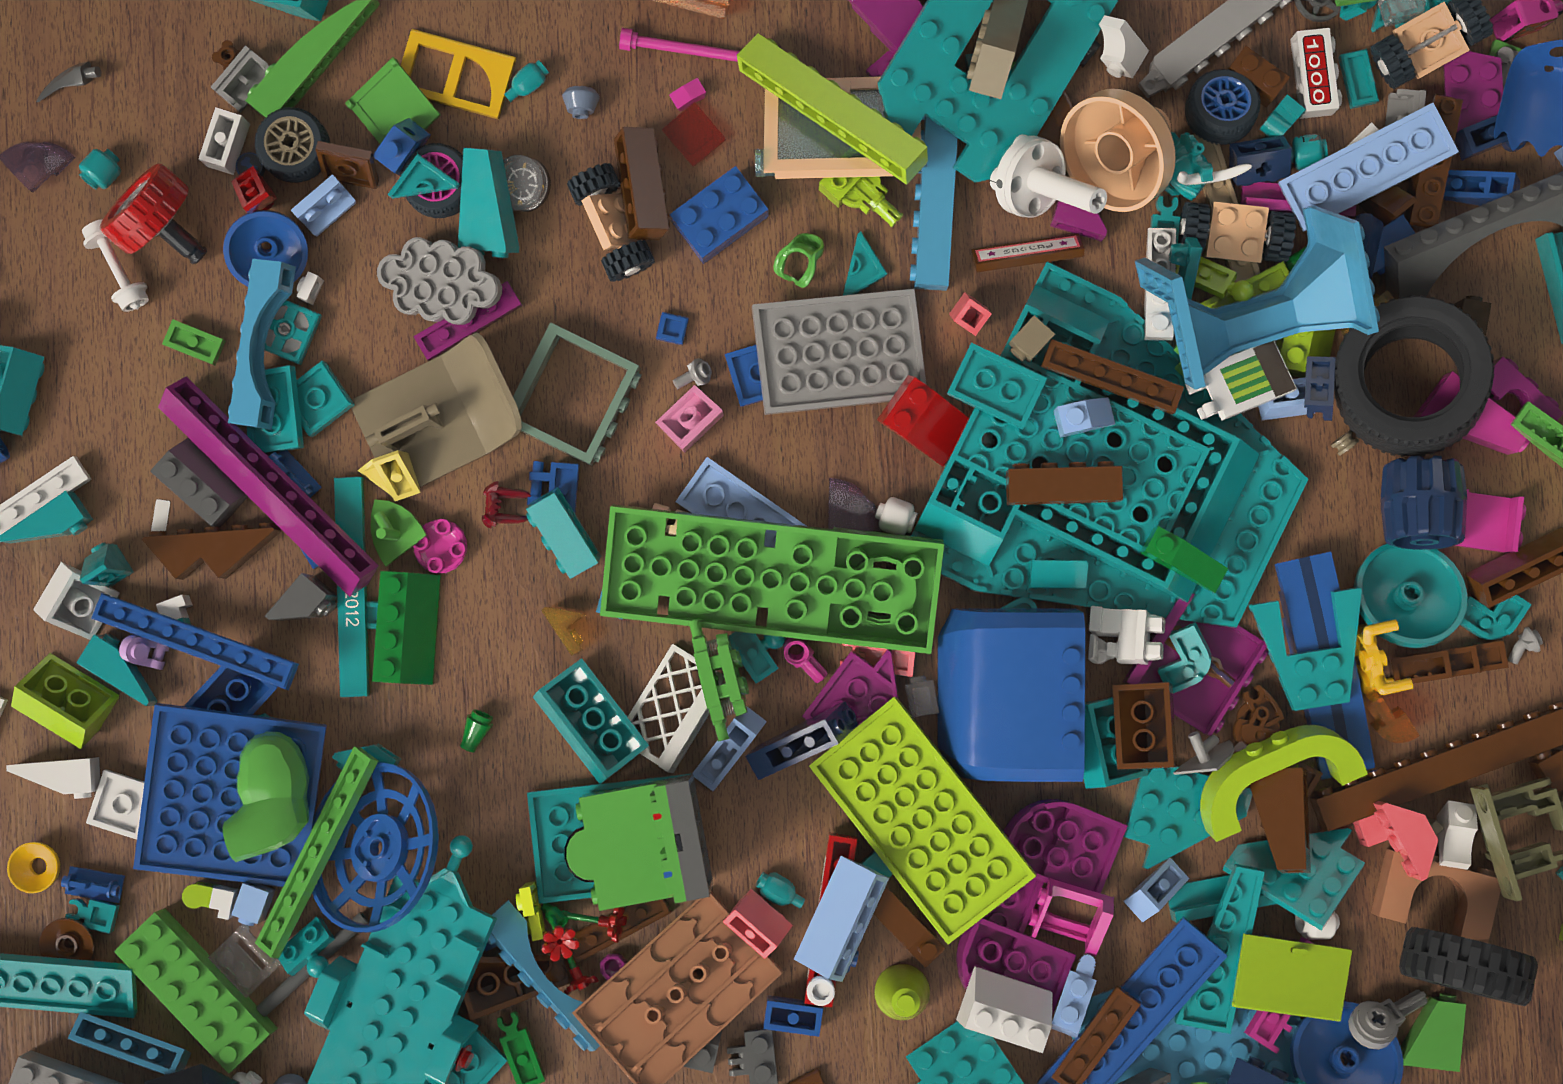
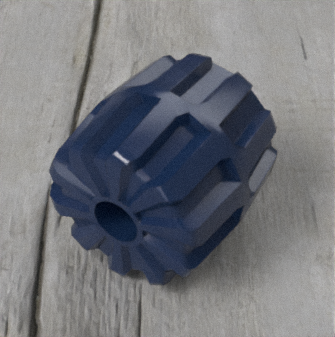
M1421 455L1410 456L1407 460L1398 458L1384 465L1380 502L1384 538L1388 545L1401 549L1432 550L1452 547L1464 541L1467 516V489L1464 467L1459 463V460L1454 458L1443 460L1442 456L1434 455L1430 459H1424Z

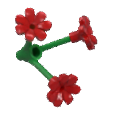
M550 902L544 903L541 910L545 914V919L551 924L553 932L546 931L544 933L543 940L546 943L542 945V952L544 954L550 952V959L552 961H558L560 954L567 959L573 981L566 987L564 993L569 995L576 989L582 990L590 984L599 982L594 975L590 977L583 976L580 967H576L571 949H578L579 942L573 938L576 933L571 927L565 931L563 928L569 919L598 923V926L608 927L607 935L611 937L612 941L618 943L623 933L621 925L625 926L627 923V916H623L624 906L614 908L613 914L610 916L600 915L595 917L571 913L565 910L561 911L558 907H553Z

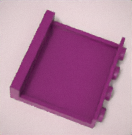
M1192 593L1188 603L1178 599L1167 617L1164 618V633H1153L1150 637V642H1161L1163 644V659L1148 660V665L1133 664L1123 680L1125 684L1163 683L1157 672L1159 667L1180 659L1179 654L1164 644L1170 633L1174 632L1173 628L1176 625H1181L1183 628L1195 623L1179 620L1195 594ZM1196 622L1210 649L1211 656L1220 659L1223 669L1236 681L1234 683L1231 682L1222 673L1218 672L1217 668L1211 663L1213 670L1232 686L1228 688L1220 680L1211 678L1206 674L1199 683L1173 694L1174 715L1203 734L1212 736L1213 732L1217 734L1225 723V720L1222 719L1228 709L1231 711L1236 706L1240 698L1237 694L1242 686L1247 687L1254 677L1252 670L1257 663L1261 664L1269 651L1266 649L1267 646L1264 640L1262 641L1239 625L1234 628Z

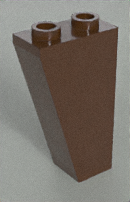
M1293 764L1257 780L1249 786L1277 870L1281 873H1311L1307 772L1303 768H1299V764Z

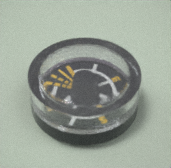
M513 155L505 158L503 161L512 209L521 212H530L538 209L548 198L551 188V180L546 167L540 161L527 156Z

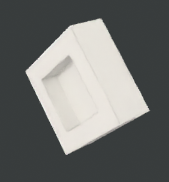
M308 271L306 277L303 276L297 285V297L313 305L324 280Z

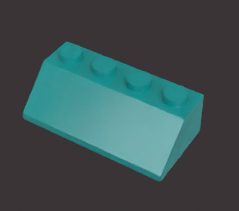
M582 658L539 689L533 696L534 700L599 784L649 746Z

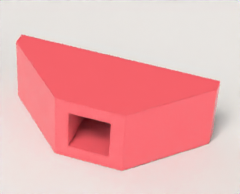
M1381 801L1373 803L1377 810L1374 812L1375 817L1382 827L1386 826L1391 835L1388 837L1389 843L1396 852H1400L1404 859L1401 864L1409 877L1413 876V878L1420 881L1427 879L1438 838L1426 816Z

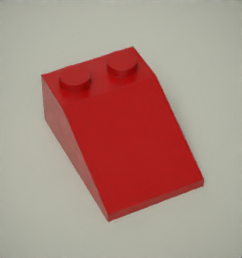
M910 375L906 377L877 419L881 424L942 467L950 458L969 420L965 414L916 377Z

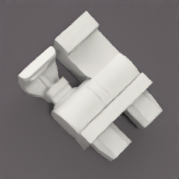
M1091 606L1089 631L1092 634H1090L1088 659L1092 663L1103 664L1116 657L1117 662L1120 664L1148 665V660L1163 659V644L1161 642H1150V633H1164L1165 619L1163 617L1150 615L1147 610H1120ZM1097 636L1118 637L1117 643H1106Z

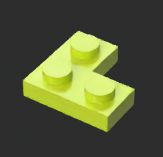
M536 881L527 882L519 888V893L516 894V904L519 911L523 910V916H528V918H525L528 935L531 934L532 941L543 939L546 930L541 904L538 901Z

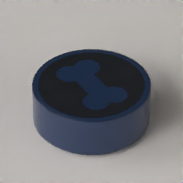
M244 153L236 161V170L239 175L252 166L256 168L261 176L265 172V167L261 164L255 153Z

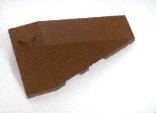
M534 955L538 967L556 988L570 984L573 981L569 972L571 968L563 955H560L558 961H552L550 955ZM481 957L461 1003V1008L465 1019L472 1021L533 998L539 993L532 985L527 987L518 977L520 971L514 964L509 966L501 957Z

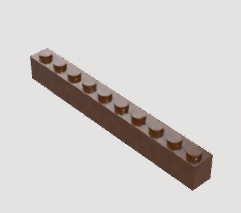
M1563 700L1549 704V710L1543 712L1533 710L1522 715L1523 719L1514 722L1513 719L1502 721L1496 724L1497 729L1488 732L1487 729L1471 733L1472 738L1462 741L1461 738L1445 743L1446 748L1438 751L1435 748L1424 750L1419 753V758L1410 760L1407 757L1393 762L1394 767L1384 770V767L1372 769L1367 772V777L1356 779L1335 789L1332 786H1327L1317 790V795L1309 799L1320 828L1325 831H1331L1372 816L1377 811L1373 804L1377 801L1399 806L1563 745Z

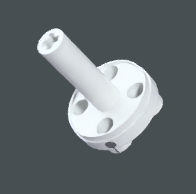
M1021 134L1016 137L1013 144L1001 158L998 167L992 172L990 178V185L996 191L1001 207L1007 212L1020 217H1037L1045 213L1056 200L1094 214L1101 212L1107 202V193L1104 189L1065 176L1066 164L1060 148L1051 141L1038 136Z

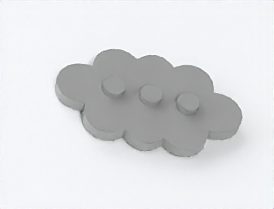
M421 237L412 238L403 246L401 255L390 254L384 257L379 262L377 268V277L380 284L387 289L394 290L393 302L398 311L407 315L420 314L423 319L431 322H439L446 319L452 324L465 325L474 318L477 307L490 308L500 300L502 294L500 280L495 275L485 272V259L479 250L471 247H461L458 249L454 243L447 240H439L432 243Z

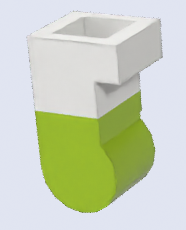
M197 882L183 890L182 900L189 908L202 906L219 910L217 918L229 920L235 917L231 914L240 889Z

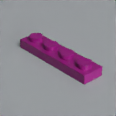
M506 281L501 284L502 294L500 300L490 308L477 307L476 314L469 323L456 325L443 319L413 336L428 361L434 359L459 344L466 337L476 332L478 333L522 307L509 282Z

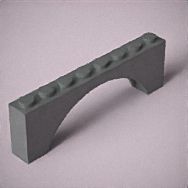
M1563 171L1384 246L1387 297L1389 299H1399V297L1403 296L1404 298H1409L1413 295L1415 297H1420L1421 295L1426 298L1435 281L1459 255L1481 239L1501 229L1531 221H1547L1563 226Z

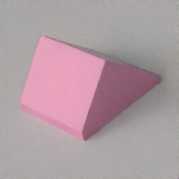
M694 385L655 423L685 453L724 414L717 404Z

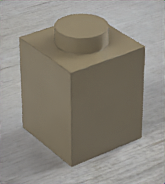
M1034 315L1010 341L1009 345L1012 347L1010 351L1020 361L1025 359L1030 363L1055 334Z

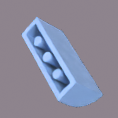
M840 856L794 960L827 979L843 982L889 878L856 861Z

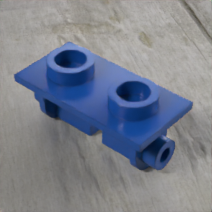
M288 450L280 451L278 454L274 452L269 456L308 497L311 498L322 488Z
M70 866L68 876H63L61 887H65V894L120 903L125 875Z

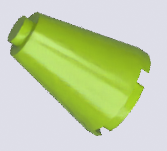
M907 964L892 965L886 968L877 978L875 999L880 1010L888 1017L896 1020H909L918 1016L926 1008L930 997V987L925 975L918 968Z

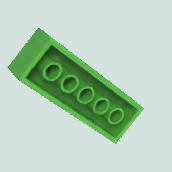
M165 908L154 912L114 951L228 1074L239 1067L278 1029L267 1016L264 1017L258 1012L257 1005Z

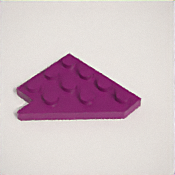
M887 649L875 666L851 650L802 717L808 720L846 701L848 707L854 711L859 726L893 697H897L899 700L892 650Z

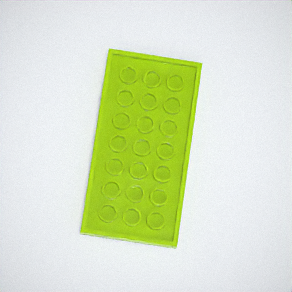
M893 697L851 731L838 745L830 748L809 765L947 944L954 941L1037 876L897 697Z

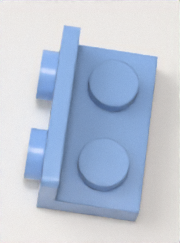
M332 174L292 208L291 211L305 224L314 236H318L355 205L356 200Z

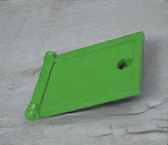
M394 57L345 102L346 106L354 111L380 144L395 124L407 118H410L426 130L441 116Z

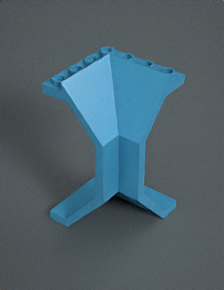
M1314 205L1302 208L1308 244L1282 285L1275 290L1253 296L1247 301H1237L1218 308H1209L1188 299L1182 276L1147 258L1135 260L1140 287L1168 302L1185 383L1195 390L1206 387L1204 375L1234 353L1297 333L1354 328L1367 335L1379 332L1378 322L1380 321L1378 309L1374 306L1373 295L1375 294V288L1372 280L1369 278L1368 267L1370 266V261L1367 253L1364 251L1362 240L1365 238V233L1359 221Z

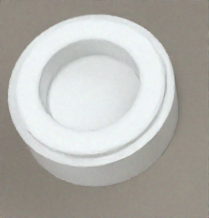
M816 976L809 981L807 996L813 1004L824 1006L833 1000L835 987L830 979L824 976Z

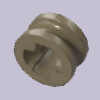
M1351 430L1344 433L1331 444L1332 448L1338 449L1337 454L1339 456L1359 442L1357 438L1351 436Z

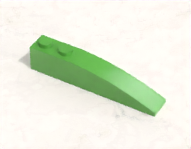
M356 0L319 23L296 42L277 63H273L268 67L265 77L259 84H255L249 90L245 101L264 118H267V115L272 112L274 113L275 110L295 107L379 7L380 3L378 0Z
M1529 401L1526 402L1510 425L1563 468V425Z

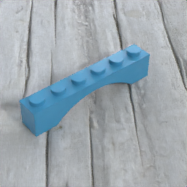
M252 259V265L248 274V292L244 300V319L240 327V345L236 354L237 366L232 381V399L228 408V423L272 430L276 402L269 390L265 377L264 349L268 330L274 316L292 294L295 266L279 261Z
M509 900L491 914L497 920L488 943L490 945L495 943L501 950L499 955L509 966L514 964L520 971L518 974L520 980L527 987L532 985L539 993L536 997L540 1003L546 1008L551 1007L556 1012V1021L565 1030L568 1027L576 1035L573 1038L576 1044L584 1051L586 1049L595 1051L600 1045L572 1014L583 1002L566 995L546 978L532 954L528 939L527 921Z

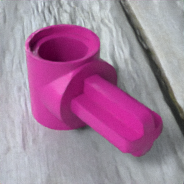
M786 638L783 651L787 662L796 668L801 667L815 683L825 679L828 673L812 656L814 650L807 644V641L805 639ZM794 644L803 647V651L798 655H793L788 651Z

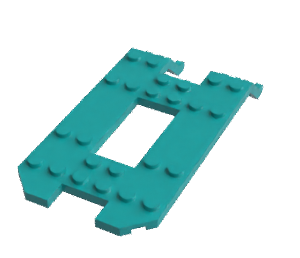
M927 0L877 83L879 93L882 95L885 119L891 123H898L906 133L912 136L925 115L966 143L953 168L973 182L989 180L992 172L998 167L1001 158L1013 144L1016 137L1021 134L1028 136L1038 135L1101 30L1099 23L1104 15H1110L1118 0H1048L1051 2V5L1010 71L1001 99L969 91L971 79H968L966 73L954 66L984 17L985 10H988L993 0Z

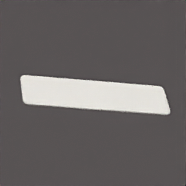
M156 500L151 531H166L170 501Z

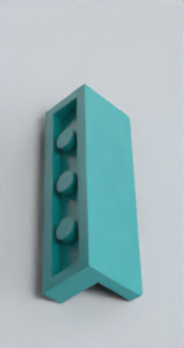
M1549 232L1538 237L1535 241L1561 344H1563V232L1555 234Z
M1230 874L1185 883L1168 901L1171 920L1177 923L1183 916L1189 921L1215 916ZM1260 893L1258 907L1277 904Z

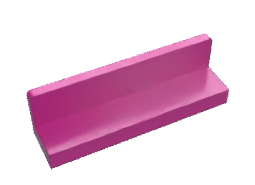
M1258 182L1250 186H1242L1241 205L1269 207L1268 215L1270 211L1293 213L1278 183ZM1356 205L1339 213V215L1353 219L1356 216Z

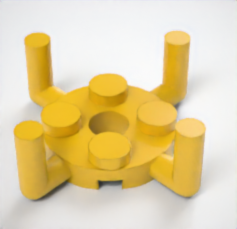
M1396 619L1367 625L1366 623L1358 625L1355 657H1359L1360 665H1357V671L1361 678V691L1364 694L1378 692L1381 695H1387L1413 689L1411 678L1394 681L1393 677L1386 678L1383 667L1388 664L1384 650H1378L1376 635L1399 630Z

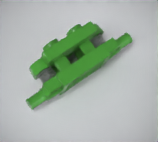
M700 619L689 621L695 652L694 658L706 706L709 709L712 724L715 726L718 742L730 739L725 724L727 711L728 715L730 713L732 715L733 710L737 717L748 713L745 695L749 694V688L746 678L740 677L738 669L743 667L739 651L731 646L727 633L717 634L716 640L711 639V641H707L702 632ZM717 670H723L726 684H718L719 677L715 672Z

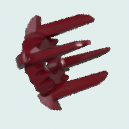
M499 481L485 487L483 495H486L485 515H482V521L486 527L492 529V526L496 527V523L519 524L528 521L527 516L498 513V509L501 508L498 504L502 502L499 500L500 498L527 499V497L531 496L529 492L498 487Z

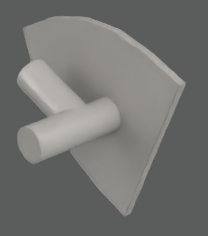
M1198 731L1192 732L1188 737L1196 756L1189 759L1173 773L1178 775L1217 771L1232 757L1234 745L1230 740L1218 744L1219 738L1213 734L1205 741H1202Z

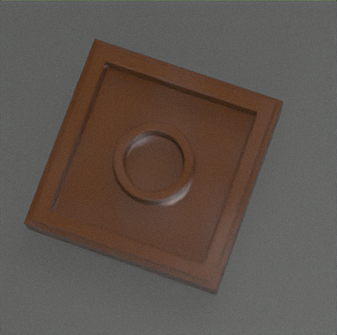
M322 141L317 142L315 150L324 179L329 178L333 174L339 182L377 189L379 179L372 151Z

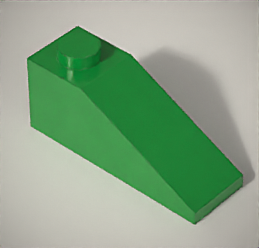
M1160 526L1152 529L1140 551L1144 556L1213 593H1216L1229 569L1184 539Z

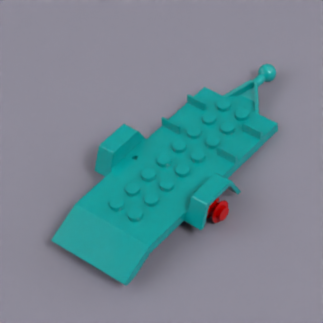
M458 835L452 839L450 843L452 855L447 867L431 876L425 892L409 914L389 928L370 934L368 941L361 945L364 951L358 964L339 956L320 973L304 1014L313 1023L329 1030V1034L308 1084H428V1082L431 1084H449L447 1081L454 1064H456L455 1070L457 1072L462 1068L466 1069L470 1065L474 1053L471 1052L472 1046L467 1045L465 1048H462V1046L477 1031L479 1025L457 1015L497 918L472 905L459 872H457L462 858L467 857L472 852L473 844L469 837ZM397 875L393 879L387 896L393 894L403 885ZM416 878L414 881L418 886L420 880ZM408 892L397 901L383 907L380 923L390 919L403 908L410 899Z

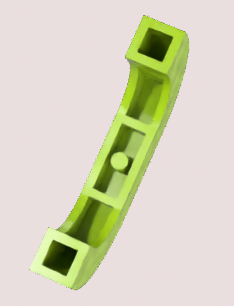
M1317 725L1297 726L1286 731L1276 732L1270 738L1259 743H1251L1245 749L1233 754L1219 770L1213 771L1208 777L1200 800V812L1205 830L1216 842L1242 831L1236 815V803L1241 792L1257 780L1304 759L1324 757L1330 775L1341 785H1345L1368 775L1363 759L1359 752L1339 734L1331 729Z

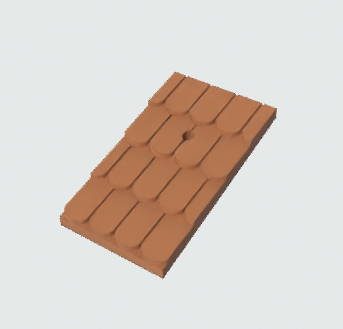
M712 891L710 897L697 899L572 1012L633 1084H665L784 972L769 955L764 959L723 923L730 911ZM698 968L703 971V973H704L703 976H699V975H698V973H697V969H698Z

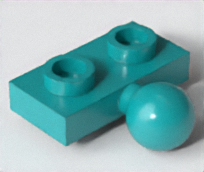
M735 631L729 635L731 646L739 651L743 666L756 684L779 669L767 650L769 648L778 649L782 647L786 637L764 635V639L760 641L757 635L753 633Z
M316 916L286 943L278 959L287 974L294 976L307 965L308 974L314 978H319L320 973L329 965V962L325 957L318 954L333 942L335 938L323 919Z

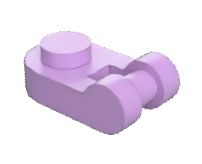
M129 635L121 642L119 653L122 659L127 662L163 670L165 651H169L170 647L138 635ZM150 648H155L152 658L148 657Z

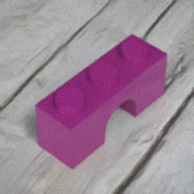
M1504 357L1493 360L1495 375L1489 396L1492 401L1501 399L1506 393H1512L1519 399L1520 410L1529 401L1556 421L1563 415V412L1558 408L1559 404L1553 398L1545 396L1539 391V386L1533 379L1522 375L1514 361Z

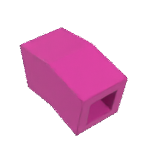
M696 78L669 94L677 109L682 112L694 103L704 99L706 91L699 79Z

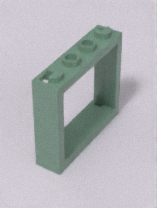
M550 322L513 396L520 417L560 338L627 370L586 453L522 422L521 432L593 467L595 461L599 463L605 453L606 448L603 447L606 438H612L617 429L618 423L615 420L619 412L624 414L629 405L630 399L627 396L631 388L636 389L639 385V380L642 376L639 373L641 369L639 365Z

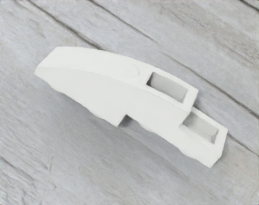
M1148 228L1146 250L1147 259L1174 273L1175 264L1170 263L1169 253L1171 245L1176 244V228ZM1145 290V340H1173L1174 329L1168 302Z

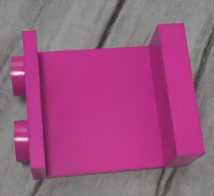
M1467 489L1465 539L1462 543L1455 546L1502 553L1518 552V548L1521 547L1523 541V533L1520 531L1521 521L1524 520L1526 515V505L1523 504L1524 497L1506 498L1470 493L1469 489Z

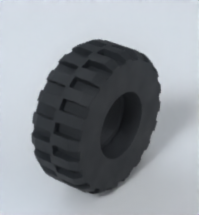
M1411 927L1405 935L1399 968L1402 975L1503 1002L1526 1006L1532 999L1538 964L1535 957L1518 951L1439 931Z

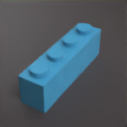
M83 1012L79 1013L68 1039L164 1075L185 1069L191 1055L189 1051Z

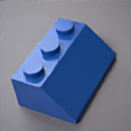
M220 666L184 706L253 715L278 686Z

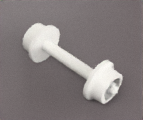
M103 219L93 221L82 229L85 238V248L94 249L100 247L121 288L112 295V301L118 303L124 312L138 310L149 301L146 294V283H130L110 244L111 241L100 230V224Z

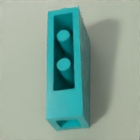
M464 148L458 248L471 247L479 250L482 255H485V251H492V257L508 258L509 253H519L520 247L502 151Z

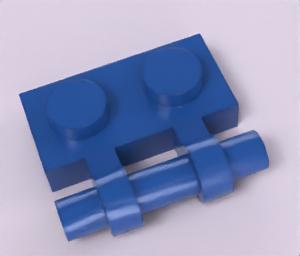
M533 461L532 472H529L531 496L527 497V505L541 497L542 482H549V492L559 487L576 515L580 465L551 462L550 473H543L544 462Z

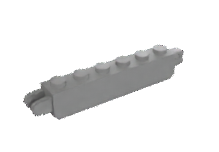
M1227 0L1154 56L1149 66L1148 75L1138 85L1139 89L1147 98L1162 90L1166 93L1172 87L1175 90L1179 89L1189 80L1187 78L1189 74L1193 71L1196 74L1200 73L1210 64L1208 60L1214 55L1218 58L1231 48L1229 44L1236 38L1239 41L1243 40L1252 32L1251 27L1257 22L1260 25L1264 24L1274 15L1272 11L1280 6L1283 9L1293 0Z

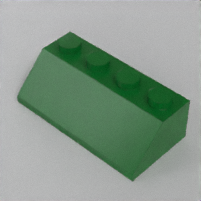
M380 571L372 682L434 684L441 575Z

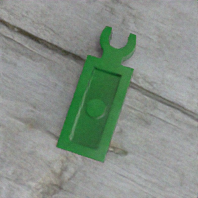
M515 1010L511 1012L512 1024H506L503 1017L499 1016L497 1018V1025L506 1033L499 1040L516 1084H540L545 1082L546 1076L527 1027L520 1030L518 1028V1013Z

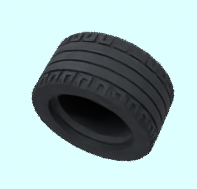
M1413 295L1409 298H1404V296L1399 297V299L1393 298L1387 303L1382 302L1376 307L1380 315V321L1378 322L1379 332L1367 335L1357 329L1349 328V332L1345 334L1340 344L1335 363L1334 392L1336 405L1339 408L1341 417L1344 418V423L1349 426L1352 432H1355L1356 437L1362 439L1366 445H1371L1373 449L1381 450L1382 453L1387 452L1391 453L1390 455L1392 456L1400 455V457L1416 455L1423 457L1426 454L1432 455L1437 451H1444L1446 447L1450 448L1454 443L1462 440V437L1466 436L1475 426L1490 396L1495 375V365L1493 364L1494 356L1491 354L1492 348L1488 344V338L1484 336L1482 328L1477 326L1478 323L1472 320L1468 313H1463L1460 307L1457 308L1452 303H1445L1442 299L1438 300L1435 297L1424 298L1425 296L1421 295L1420 297H1415ZM1402 339H1421L1436 344L1448 353L1457 367L1460 378V389L1457 396L1445 408L1428 416L1404 417L1387 411L1373 399L1364 378V370L1369 360L1378 350L1389 343Z

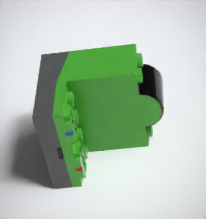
M693 774L587 793L579 798V802L575 804L578 820H583V824L568 837L564 847V859L568 870L575 878L583 882H594L591 888V897L593 904H598L599 911L674 897L675 903L710 897L713 878Z

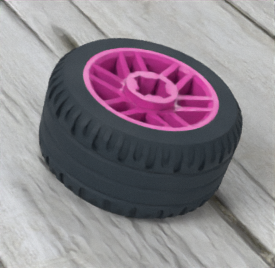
M430 143L420 146L403 166L400 177L415 156L419 154L456 180L460 186L457 189L405 198L415 210L427 217L447 218L456 215V213L460 212L463 155L452 146L442 143Z

